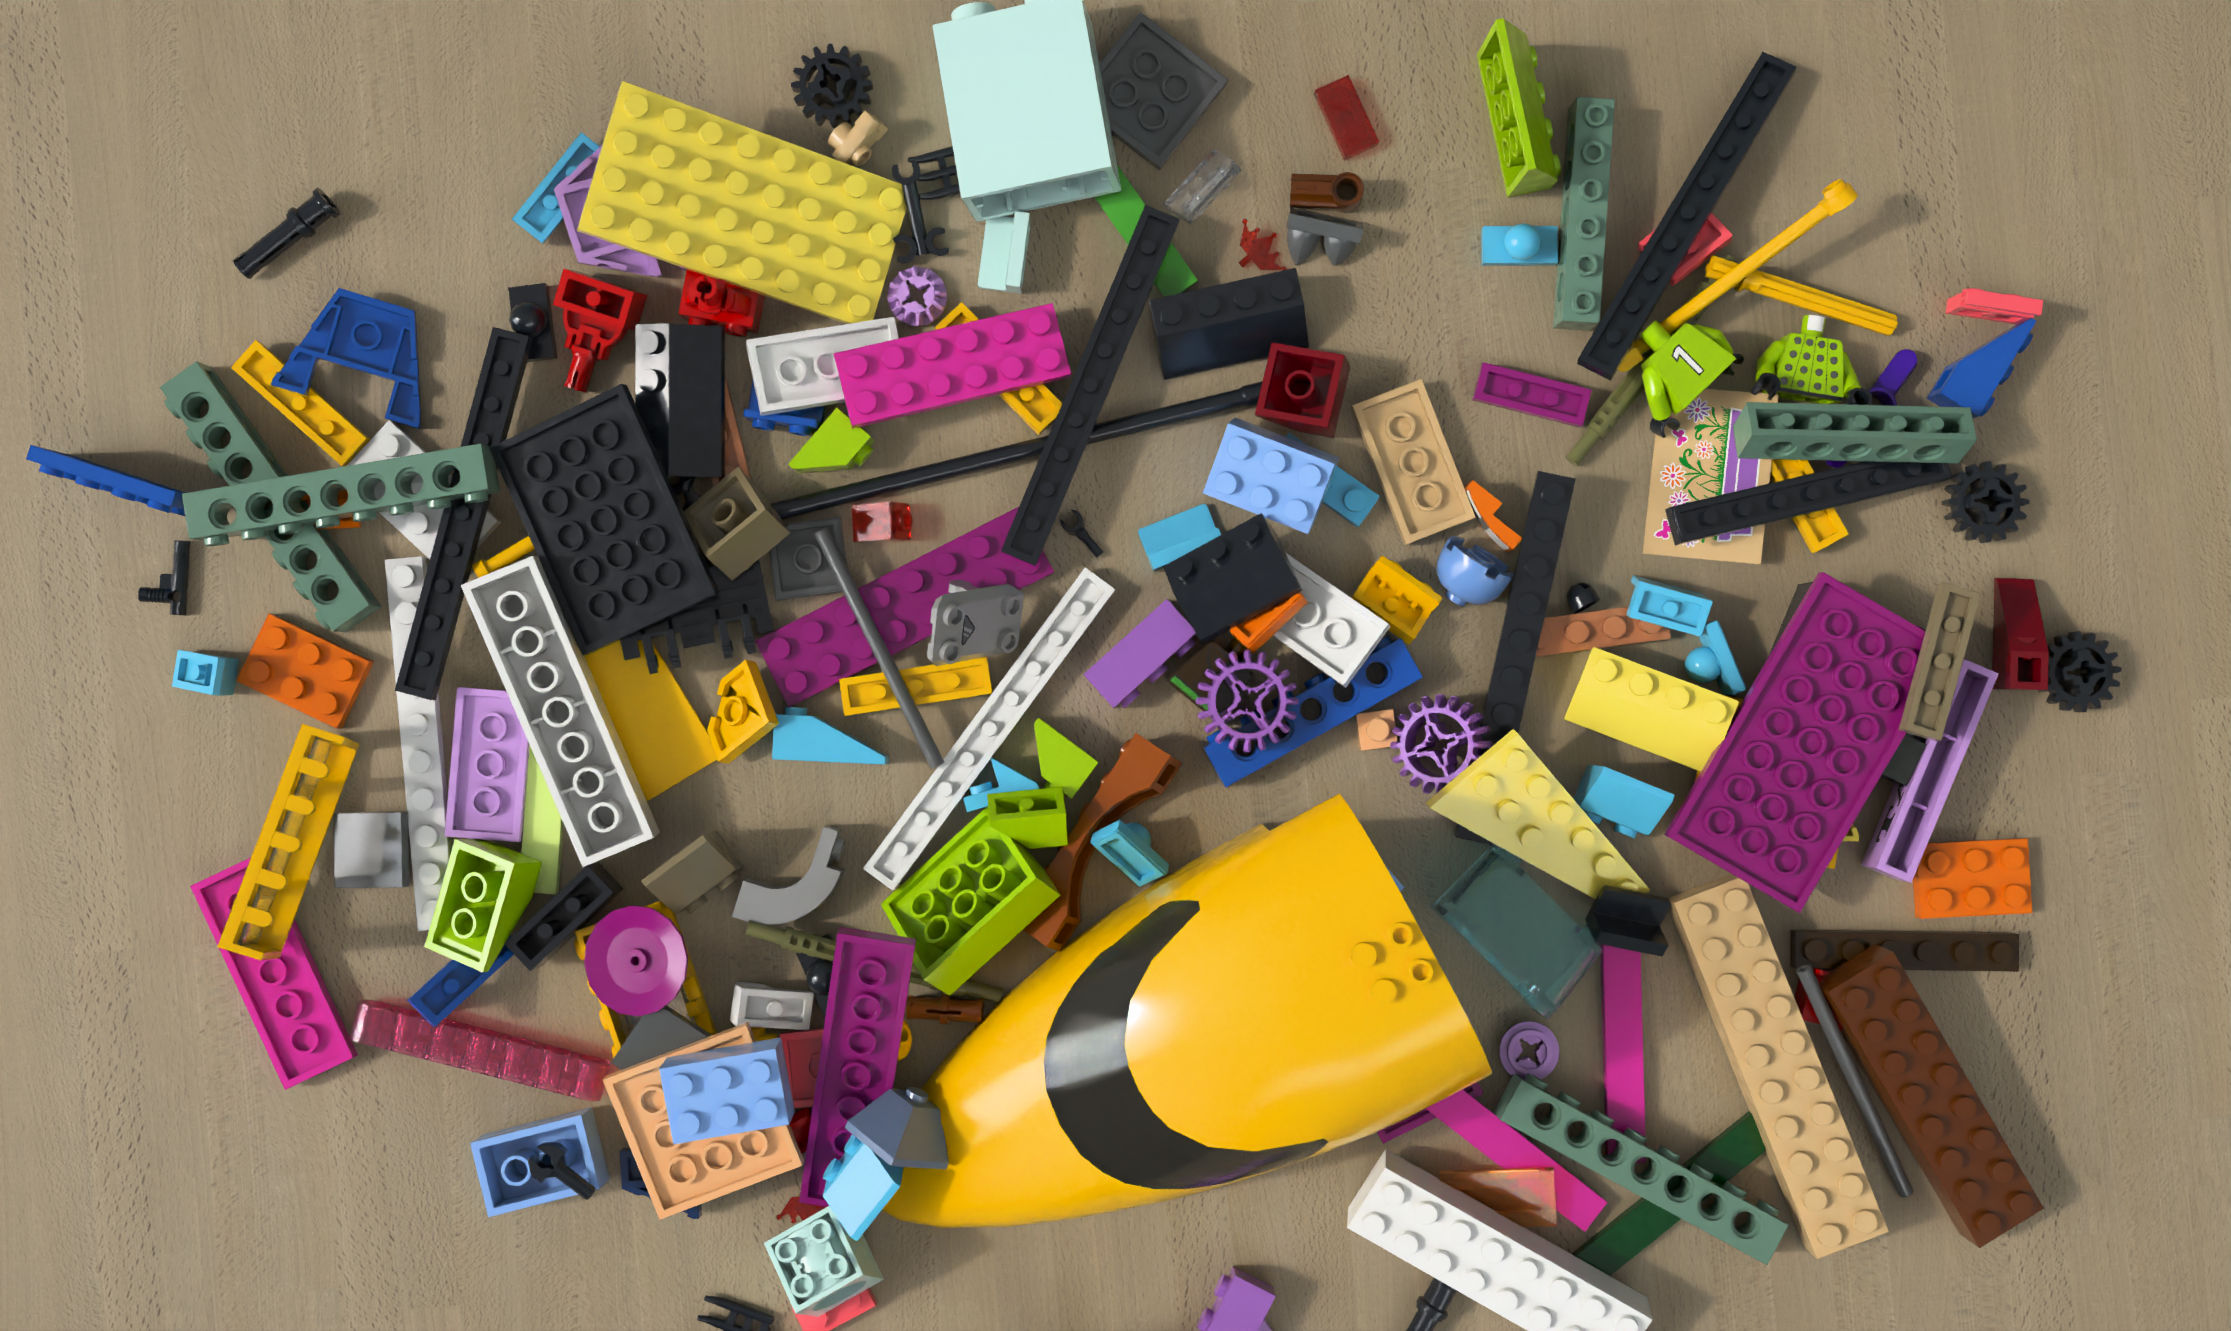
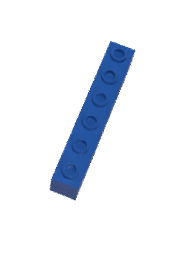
M1389 636L1381 639L1350 681L1352 695L1346 702H1340L1334 697L1333 687L1337 681L1330 676L1326 678L1322 672L1304 682L1307 689L1295 696L1291 691L1286 692L1287 698H1298L1299 704H1287L1286 711L1294 712L1297 716L1295 720L1283 718L1290 731L1279 738L1278 743L1273 744L1268 736H1265L1263 739L1266 749L1259 750L1256 740H1254L1255 749L1253 753L1249 756L1241 757L1235 750L1228 749L1231 737L1226 735L1220 744L1215 742L1216 736L1220 733V730L1206 737L1209 744L1202 748L1224 787H1228L1423 677L1402 639L1399 638L1391 641ZM1372 662L1380 664L1384 669V678L1378 684L1371 683L1366 677V668ZM1278 697L1271 701L1274 708L1264 713L1268 721L1275 716ZM1308 698L1315 700L1320 708L1319 715L1310 721L1303 718L1300 713L1302 702ZM1247 715L1239 719L1242 726L1235 729V731L1241 733H1253L1260 730L1258 725Z

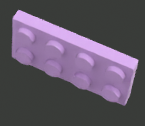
M457 687L445 837L522 842L530 744L507 691Z

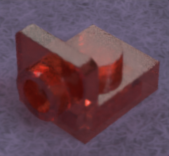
M889 501L852 505L853 542L907 541L911 539L913 519L908 503Z

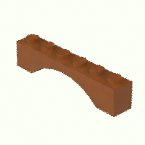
M1135 733L1132 739L1124 743L1119 752L1118 761L1112 770L1106 772L1101 778L1098 792L1092 801L1085 804L1078 816L1079 821L1072 832L1067 834L1068 845L1058 846V853L1054 860L1044 868L1060 896L1023 929L1025 932L1048 948L1061 951L1081 921L1080 899L1082 883L1089 860L1096 849L1090 843L1092 833L1118 821L1125 813L1141 803L1163 795L1183 764L1182 762Z

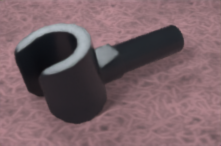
M1071 510L1074 516L1079 519V522L1075 527L1070 528L1061 519L1060 522L1063 529L1069 535H1076L1096 558L1103 553L1102 549L1084 528L1085 523L1081 514L1076 510Z

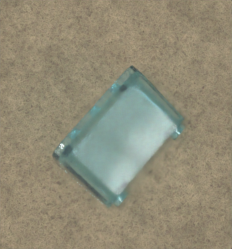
M1493 844L1430 908L1443 921H1446L1455 929L1454 931L1463 937L1519 995L1524 997L1523 1000L1537 1014L1548 1020L1562 1005L1603 950L1599 944L1594 942L1588 925L1581 928L1518 866L1522 862L1521 858Z

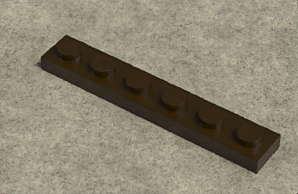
M1791 930L1790 967L1795 969L1803 965H1811L1812 969H1835L1874 944L1893 951L1904 970L2019 972V934Z

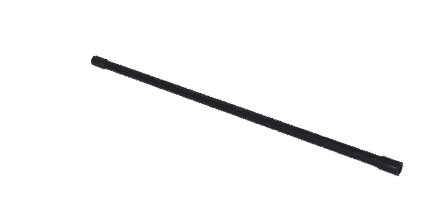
M1263 381L1244 385L1239 389L1096 423L1087 445L1240 407L1256 406ZM1049 435L770 504L777 511L781 519H786L1041 456Z

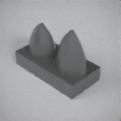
M1290 208L1287 242L1289 253L1295 265H1300L1312 254L1320 236H1324L1325 251L1328 259L1334 266L1345 261L1354 251L1356 244L1361 242L1363 233L1362 222L1296 208Z

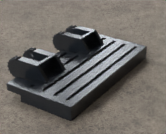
M759 559L733 581L717 566L709 567L720 594L621 639L624 660L641 657L638 641L642 640L649 673H658L659 663L657 655L654 653L652 638L666 636L670 664L673 666V669L682 668L675 634L681 633L684 649L715 643L712 626L717 625L724 658H733L732 640L729 639L726 624L737 621L742 623L745 650H747L748 654L756 653L750 619L755 618L758 634L774 631Z

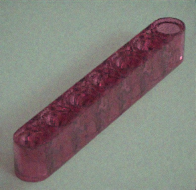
M373 1000L359 1001L350 1039L358 1043L587 1101L601 1100L605 1087L603 1079L608 1075L611 1063L596 1056L446 1018L436 1027H432L418 1011Z

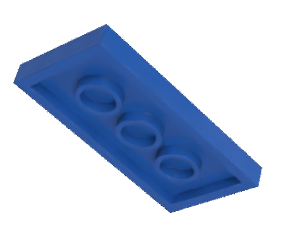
M30 445L26 459L41 464L40 472L74 480L77 484L93 489L111 492V495L123 499L145 503L148 507L185 516L182 494L186 492L66 453Z

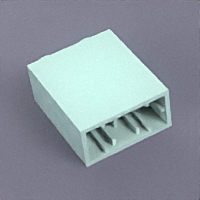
M1024 0L1025 4L997 11L994 5L990 3L973 2L961 5L953 10L951 13L952 21L932 25L961 199L976 222L1015 214V211L1025 212L1122 191L1093 27L1084 0Z

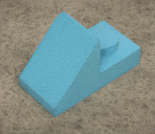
M178 650L172 687L217 696L233 695L239 659Z
M992 757L991 762L999 787L993 788L991 781L970 787L971 795L963 797L967 812L988 806L987 794L1040 789L1039 782Z

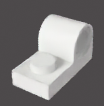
M736 982L734 985L730 1021L736 1026L749 1022L750 1027L809 1030L814 993L808 990L772 988L768 985L752 982Z

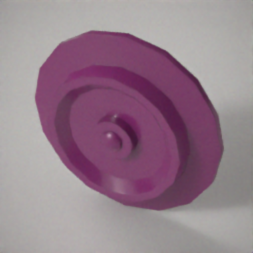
M631 905L611 911L595 925L586 942L584 967L589 986L603 1004L619 1014L643 1016L660 1011L677 997L686 980L688 954L684 938L672 920L654 908Z

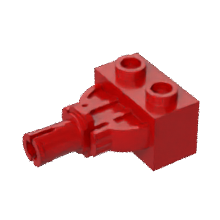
M563 269L553 305L564 308L563 322L568 333L564 347L571 349L573 354L568 376L564 383L565 387H573L576 391L588 393V386L595 362L599 361V359L607 361L612 347L625 337L628 329L635 330V324L640 322L647 294L579 271Z
M686 270L678 314L688 321L690 325L725 327V333L729 335L747 337V332L757 334L759 332L765 296L732 285L721 279Z

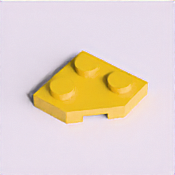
M746 659L720 680L717 695L722 696L717 716H711L707 729L717 760L721 763H731L779 724L757 663Z

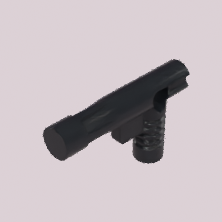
M174 540L172 574L160 575L159 589L140 587L138 591L140 602L170 603V615L186 616L190 541ZM178 591L180 592L179 602L173 599L174 593Z

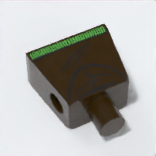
M1235 637L1225 649L1212 640L1167 679V682L1202 711H1208L1207 704H1196V698H1207L1208 691L1198 689V684L1202 682L1211 685L1213 681L1204 672L1210 669L1218 674L1220 669L1215 664L1218 658H1221L1227 667L1231 665L1228 655L1230 652H1235L1238 662H1243V652L1248 649ZM1249 669L1234 671L1236 677L1245 686L1253 675ZM1225 680L1221 682L1216 694L1218 714L1228 708L1233 701L1232 691ZM1235 684V687L1238 689V691L1240 692L1239 695L1241 696L1243 691H1240L1238 686Z

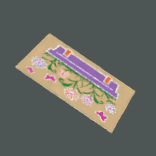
M1704 389L1685 409L1676 415L1671 412L1670 417L1678 420L1680 427L1675 431L1666 424L1664 427L1666 438L1655 434L1642 554L1761 565L1765 524L1675 546L1665 509L1769 484L1772 459L1738 458L1733 425L1747 402L1778 403L1779 394H1775L1772 400H1768V394L1766 393L1753 395L1751 392Z

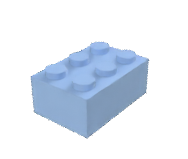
M1235 417L1227 425L1203 494L1257 515L1262 513L1265 518L1308 534L1314 526L1340 457Z
M781 1037L667 1057L659 1068L673 1144L789 1125L795 1110Z
M592 1107L486 1133L470 1143L488 1217L578 1195L556 1177L546 1178L542 1183L532 1177L528 1164V1158L532 1155L541 1160L544 1165H552L551 1157L537 1148L541 1143L558 1142L568 1149L564 1155L566 1165L592 1184L595 1190L600 1189L610 1180Z

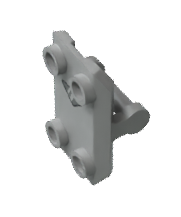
M950 581L949 594H944L937 598L931 610L930 623L933 626L931 642L928 643L927 651L929 660L935 666L998 655L1004 652L1010 653L1015 650L1019 643L1024 593L1010 584L977 588L968 581Z

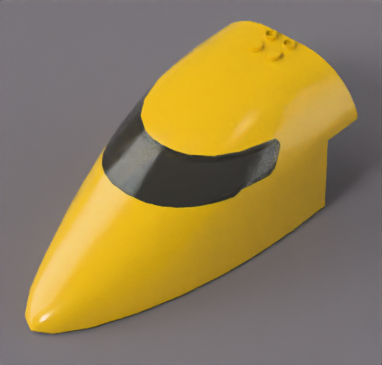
M1339 793L1270 831L1263 824H1259L1154 883L1068 942L1061 951L1053 954L1007 993L1000 1003H997L983 1017L982 1023H978L948 1053L921 1088V1090L929 1095L928 1100L940 1109L941 1124L944 1130L949 1160L947 1168L904 1167L901 1186L882 1211L900 1221L940 1228L1010 1227L1083 1218L1164 1202L1255 1177L1374 1134L1491 1076L1492 1070L1466 1013L1402 894L1362 825Z

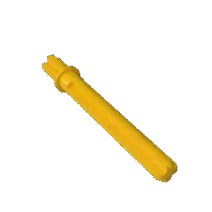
M1711 256L1710 263L1705 268V277L1718 280L1736 267L1738 263L1717 256ZM1755 270L1734 286V290L1738 292L1743 289L1886 336L1892 335L1898 325L1897 316L1760 270Z

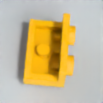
M1380 556L1368 570L1351 596L1353 600L1390 625L1388 631L1401 638L1408 645L1416 638L1431 612L1442 600V597L1434 592L1431 586L1420 582L1404 571L1397 562L1389 560L1384 556Z

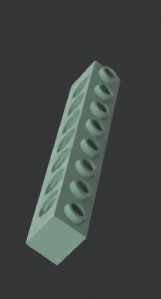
M196 361L159 387L167 397L164 403L168 410L176 418H181L189 428L186 430V435L190 441L199 449L203 448L210 458L207 461L210 469L220 479L224 478L229 486L289 476L212 367ZM208 401L209 411L206 416L201 418L199 414L200 407L204 402ZM229 431L231 435L230 443L225 448H222L221 437L225 432ZM250 461L252 472L249 477L244 479L242 468L245 463ZM301 501V509L305 512L310 506L306 501ZM273 504L268 509L264 507L266 518L270 517L273 513ZM314 523L302 525L303 531L295 533L290 539H287L285 534H279V529L266 531V538L274 548L272 556L283 569H289L296 579L293 582L295 589L304 599L311 600L318 610L315 612V616L325 629L346 633L382 607L328 530H318ZM314 551L317 556V563L313 569L309 570L306 566V558L309 553ZM335 581L339 587V592L335 599L330 600L327 589Z
M475 444L183 493L182 498L189 539L204 541L205 546L210 547L229 544V537L242 536V540L266 538V531L279 529V534L298 533L303 531L302 525L316 523V528L335 527L340 525L339 519L353 517L354 522L371 521L377 519V513L390 511L392 516L414 513L415 506L427 505L428 509H443L451 507V500L463 498L465 503L484 502L489 500L488 494L499 493L500 487L496 462L490 446ZM458 469L460 481L455 487L451 488L448 483V476L452 470ZM417 475H420L423 480V486L418 493L414 494L411 489V483ZM383 481L385 484V494L381 499L377 500L374 489L379 482ZM345 487L348 492V499L344 505L340 506L337 496L339 491ZM308 494L311 504L309 509L303 512L301 500ZM271 500L274 507L273 513L270 517L266 518L264 506ZM231 507H234L236 518L230 524L227 519V513Z
M1515 1073L1513 1074L1493 1111L1501 1121L1768 1265L1789 1226L1777 1217L1780 1212L1779 1209L1761 1199L1758 1200L1757 1204L1746 1200L1747 1192L1728 1181L1725 1182L1724 1186L1713 1182L1711 1179L1714 1174L1695 1163L1692 1164L1691 1168L1680 1164L1678 1161L1681 1156L1662 1145L1659 1146L1657 1151L1645 1145L1648 1138L1629 1127L1626 1128L1624 1133L1612 1127L1615 1120L1596 1109L1593 1110L1591 1115L1579 1109L1581 1102L1567 1093L1561 1091L1558 1097L1545 1090L1548 1084L1534 1075L1528 1073L1524 1079ZM1544 1102L1549 1103V1114L1543 1119H1535L1534 1110L1537 1105ZM1574 1121H1582V1132L1576 1137H1568L1567 1129L1569 1125ZM1608 1139H1615L1616 1147L1614 1151L1609 1155H1601L1603 1142ZM1648 1157L1649 1164L1647 1169L1641 1173H1635L1634 1165L1639 1158ZM1675 1175H1681L1682 1182L1679 1188L1674 1191H1668L1667 1184L1670 1178ZM1709 1193H1714L1715 1199L1713 1204L1709 1208L1701 1209L1702 1198ZM1747 1211L1746 1222L1739 1227H1735L1734 1219L1737 1214Z

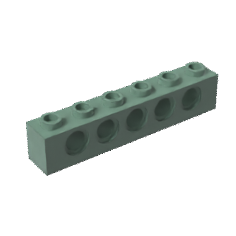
M1577 97L1568 109L1553 320L1554 329L1590 331L1600 323L1615 99Z
M1747 402L1733 425L1737 457L1745 459L1959 463L1977 441L1970 407Z

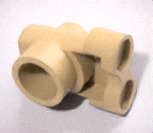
M865 110L855 121L854 127L848 122L837 126L828 138V145L835 150L832 155L836 160L851 166L860 167L871 157V146L876 141H879L889 128L878 117Z

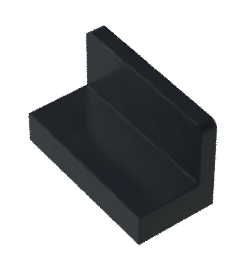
M1604 885L1590 908L1585 921L1594 942L1597 944L1663 957L1669 944L1660 925L1669 911L1671 903L1665 897Z

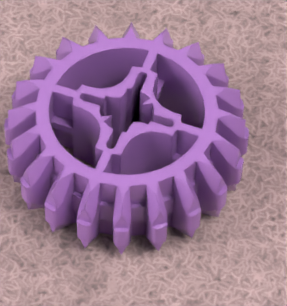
M1244 650L1243 662H1238L1236 653L1230 652L1228 655L1231 665L1227 667L1224 661L1218 658L1215 664L1220 669V672L1216 674L1210 669L1204 672L1208 678L1213 680L1211 685L1202 682L1198 684V689L1208 691L1207 698H1196V704H1207L1208 711L1198 713V718L1205 719L1210 716L1213 722L1206 725L1204 730L1206 733H1209L1217 727L1220 733L1216 736L1215 742L1218 744L1225 739L1226 735L1231 737L1228 744V749L1235 750L1238 740L1243 741L1244 752H1250L1252 740H1256L1259 750H1265L1266 745L1263 737L1268 736L1273 744L1278 743L1279 738L1274 733V730L1278 728L1280 731L1288 733L1290 728L1282 723L1283 718L1296 719V713L1286 711L1287 704H1299L1298 698H1287L1286 694L1287 691H1293L1297 688L1296 683H1289L1284 686L1282 680L1290 675L1289 670L1285 669L1277 675L1274 670L1280 661L1276 658L1270 662L1268 667L1263 665L1266 658V653L1264 652L1258 654L1256 662L1251 661L1252 654L1250 650ZM1242 669L1255 670L1265 675L1268 679L1257 687L1250 688L1245 686L1236 677L1234 671ZM1225 680L1232 691L1233 701L1228 708L1218 714L1216 694L1221 682ZM1235 684L1240 691L1246 690L1247 695L1250 692L1257 693L1263 689L1253 701L1254 710L1259 717L1253 711L1248 712L1247 708L1244 711L1238 709L1231 713L1241 701L1240 692L1235 687ZM1275 688L1278 706L1275 716L1269 722L1261 708L1263 698ZM1240 714H1245L1258 725L1260 730L1253 733H1241L1231 729L1226 723Z
M1437 694L1434 702L1429 696L1422 697V708L1416 703H1411L1408 707L1412 717L1407 714H1400L1398 718L1405 726L1404 728L1394 727L1392 730L1395 735L1401 736L1400 741H1394L1390 744L1391 748L1400 749L1401 755L1393 757L1392 761L1394 763L1404 762L1405 766L1400 770L1399 774L1404 777L1413 773L1410 785L1417 787L1423 782L1422 789L1423 793L1426 794L1431 793L1434 788H1436L1438 793L1483 755L1482 748H1491L1493 746L1492 741H1482V735L1488 734L1490 727L1483 726L1478 728L1477 726L1484 718L1483 714L1475 713L1469 716L1473 709L1472 703L1465 702L1460 707V697L1451 696L1447 702L1444 694ZM1442 713L1451 716L1460 723L1464 731L1451 733L1447 729L1445 722H1440L1438 714ZM1427 721V725L1424 726L1426 731L1425 740L1418 746H1415L1418 730ZM1437 738L1446 740L1456 739L1453 742L1447 743V748H1443L1445 752L1443 750H1427L1435 747L1436 742H1440ZM1468 743L1466 758L1463 764L1456 770L1455 765L1458 764L1457 750L1462 745ZM1428 756L1433 758L1438 768L1443 769L1445 776L1436 775L1427 770L1419 758Z

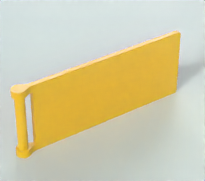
M527 536L487 561L484 559L477 561L472 567L479 578L510 565L535 550L530 537ZM619 640L584 657L646 801H649L716 761L717 757L707 729L655 644L653 643L655 655H657L659 667L658 673L650 674L643 641H638L641 657L624 660L621 641Z

